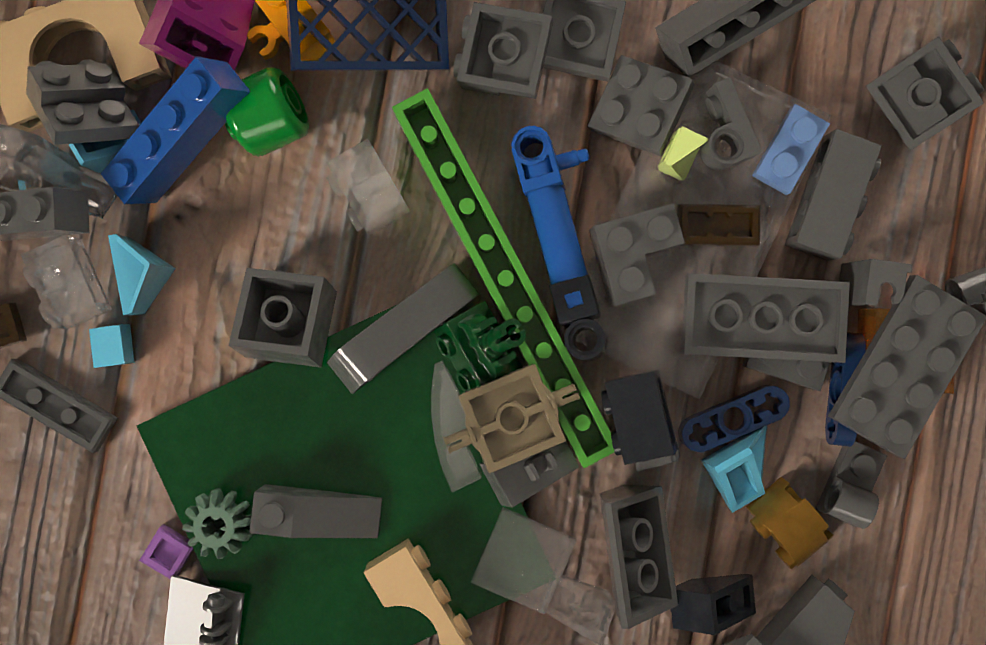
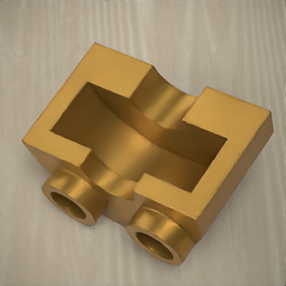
M782 477L765 490L764 495L746 506L754 516L749 521L765 540L770 536L776 540L779 548L775 550V553L791 570L795 566L799 567L834 537L827 530L828 524L805 498L801 499L791 488L790 483Z

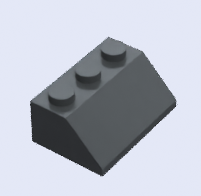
M623 485L600 493L615 610L622 629H630L678 605L662 486Z

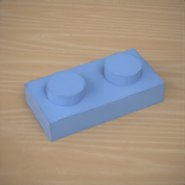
M797 104L791 106L752 176L784 195L790 194L830 123Z

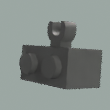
M566 441L490 474L486 469L484 461L479 463L500 504L511 508L579 468Z

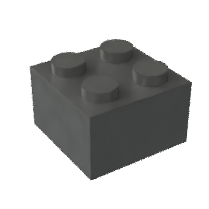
M246 268L228 346L246 358L321 368L337 291L325 277Z

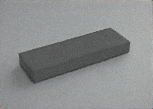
M18 358L11 359L0 376V399L92 453L99 451L118 417Z

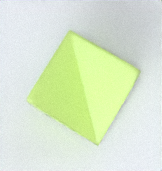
M683 126L678 128L669 140L658 164V170L684 181L700 147L709 139Z

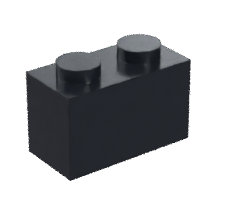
M659 369L604 382L606 390L601 391L602 404L606 415L612 414L616 430L611 431L612 445L617 456L622 455L624 465L675 455L678 446Z

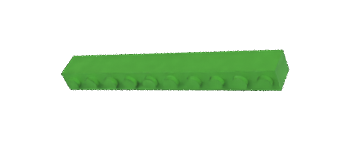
M427 88L394 105L392 110L504 322L509 319H517L522 326L516 328L515 331L519 332L525 329L526 339L518 346L527 365H536L543 384L551 392L566 387L571 383L575 385L577 390L574 392L579 394L580 399L558 407V422L579 463L583 468H586L614 453L611 432L430 91Z

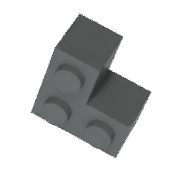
M674 203L594 225L589 229L610 307L656 295L646 255L671 249L685 243Z

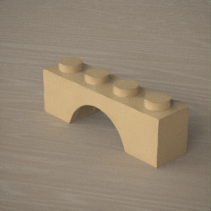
M408 538L367 563L363 573L384 608L406 606L420 611L433 623L438 633L440 645H473L469 639L472 632L467 621L461 613L456 616L448 604L451 601L450 594L440 579L437 581L433 580L427 570L431 566L429 559L420 545L413 547Z

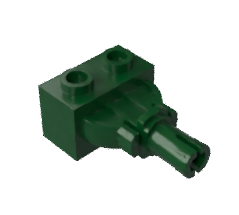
M485 301L434 330L437 336L436 344L444 357L452 362L457 371V382L464 392L523 368L512 348L520 346L525 341V329L519 332L515 331L516 328L522 326L517 319H509L499 325Z

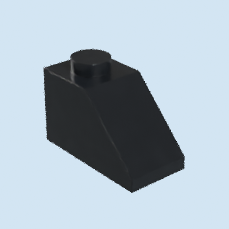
M737 574L690 579L676 586L678 605L670 609L673 629L716 635L756 614L752 574Z

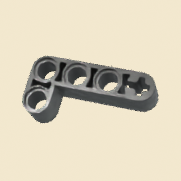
M453 263L348 341L333 354L327 363L350 393L354 394L376 377L384 368L470 303L479 293L456 263Z

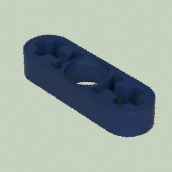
M847 332L846 363L832 362L825 423V437L829 445L851 447L856 440V432L828 417L866 352L865 338L861 333Z
M763 385L685 418L679 426V439L685 447L692 451H708L781 420L789 411V397L783 389L776 386ZM765 394L777 397L778 402L773 404L774 411L771 412L767 409L757 410L753 412L758 418L754 421L753 413L745 402L749 400L750 405L756 407L766 402ZM732 407H738L744 415L743 423L737 429H728L723 421L725 412ZM714 415L715 425L722 432V435L718 436L717 431L710 430L702 435L703 442L701 443L694 439H689L688 435L693 433L692 426L694 424L701 428L713 425L709 417Z

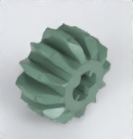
M220 488L212 490L210 497L204 493L195 498L197 506H190L185 511V514L192 521L185 523L182 530L194 532L195 535L188 541V546L192 547L200 542L202 544L201 556L206 557L214 550L217 559H223L227 555L228 550L234 554L238 553L242 549L241 541H248L252 537V533L246 528V526L251 524V515H243V511L250 505L249 502L243 501L237 505L235 503L237 492L231 491L224 498ZM222 518L226 525L218 529L215 528L213 522Z

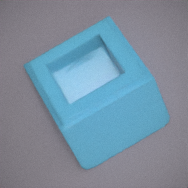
M130 324L89 329L94 368L135 363Z

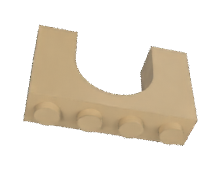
M61 0V2L48 7L37 6L30 8L24 12V16L11 21H0V106L8 126L25 133L44 127L26 95L28 66H36L42 61H47L54 45L61 38L72 32L89 30L101 33L108 44L121 81L134 91H139L172 78L165 58L139 44L149 21L143 0Z

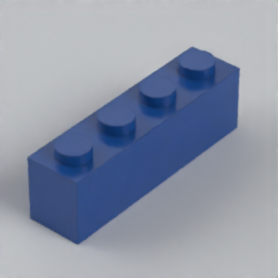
M196 56L101 172V175L124 204L157 203L226 123L227 113L250 93L249 88L227 62Z

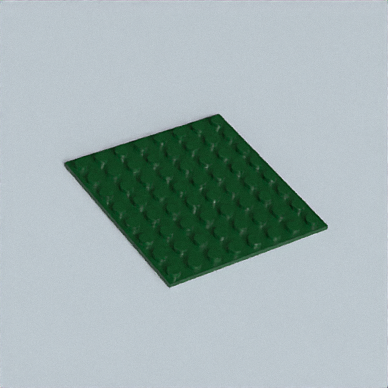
M395 306L328 336L321 368L274 361L136 425L182 525L192 521L185 514V511L190 506H197L195 498L202 493L210 497L211 491L216 488L221 489L224 498L229 492L236 491L237 498L235 503L239 505L243 501H248L250 505L243 511V515L251 516L254 492L264 484L383 497L378 538H289L252 533V537L248 541H241L242 549L238 553L234 554L228 550L227 555L223 559H217L214 550L206 557L201 556L202 544L200 542L192 546L210 585L245 594L239 645H414L438 634L428 617L414 608L406 606L384 608L363 573L368 562L408 538L413 547L420 545L424 550L431 565L427 570L434 581L440 579L447 588L451 597V601L448 604L455 616L461 613L465 620L556 578L522 503L513 508L500 504L479 464L483 462L480 452L472 444L451 452V454L447 450L443 437L466 428L465 415L457 397L458 394L464 391L457 382V371L452 362L444 357L436 344L437 336L434 331L384 368L376 377L354 394L350 393L327 362L337 350ZM222 518L213 522L214 527L217 529L226 525ZM186 532L189 540L195 536L194 532Z

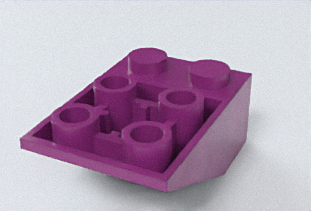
M158 0L139 44L185 69L197 56L225 61L235 71L245 48L255 1Z

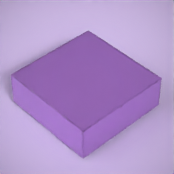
M163 524L157 530L139 561L171 579L172 575L178 576L194 549L188 546V538Z

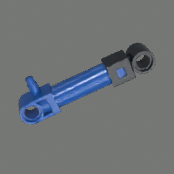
M526 126L514 135L511 143L512 154L538 236L551 284L549 288L558 321L561 326L568 327L564 336L565 346L568 352L575 358L585 362L594 361L600 358L606 351L608 345L607 336L603 328L593 321L600 318L601 314L592 281L586 269L561 170L578 166L580 163L588 161L590 159L588 150L584 148L556 155L551 139L546 131L537 126ZM539 143L543 145V150L539 156L535 158L524 156L525 149L530 144ZM584 330H591L597 335L596 346L590 351H580L576 346L577 335Z

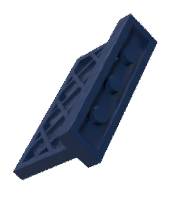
M286 0L291 71L449 70L446 0H435L436 15L428 24L412 8L418 0H411L409 3L405 0H394L402 8V11L390 24L373 7L379 0H371L370 2L367 0H356L364 9L351 23L334 7L338 0H331L330 2L328 0H317L324 9L311 23L298 11L297 0ZM327 12L345 28L333 44L315 28V25ZM367 13L384 29L372 44L355 28ZM406 14L422 29L411 44L394 29ZM298 22L305 28L300 35ZM435 25H436V33H435V31L432 29ZM308 33L327 49L317 61H301L300 42ZM349 33L366 49L357 61H348L336 49ZM388 34L404 49L396 61H387L376 50V47ZM426 35L437 45L438 61H425L414 50ZM332 54L338 61L325 60ZM371 54L377 61L365 60ZM408 55H410L415 61L404 60Z

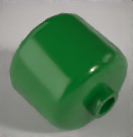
M268 67L242 79L249 88L250 93L227 113L225 126L230 136L237 140L247 152L258 157L264 156L307 135L309 129L307 111L298 91L284 72L275 67Z

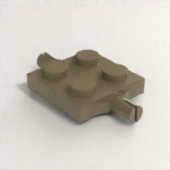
M530 364L460 393L457 397L465 415L466 428L443 437L447 450L451 454V452L472 444L480 452L486 469L490 474L563 443L566 439L558 422V407L579 400V394L574 392L577 389L571 383L566 387L551 392L543 384L536 365Z

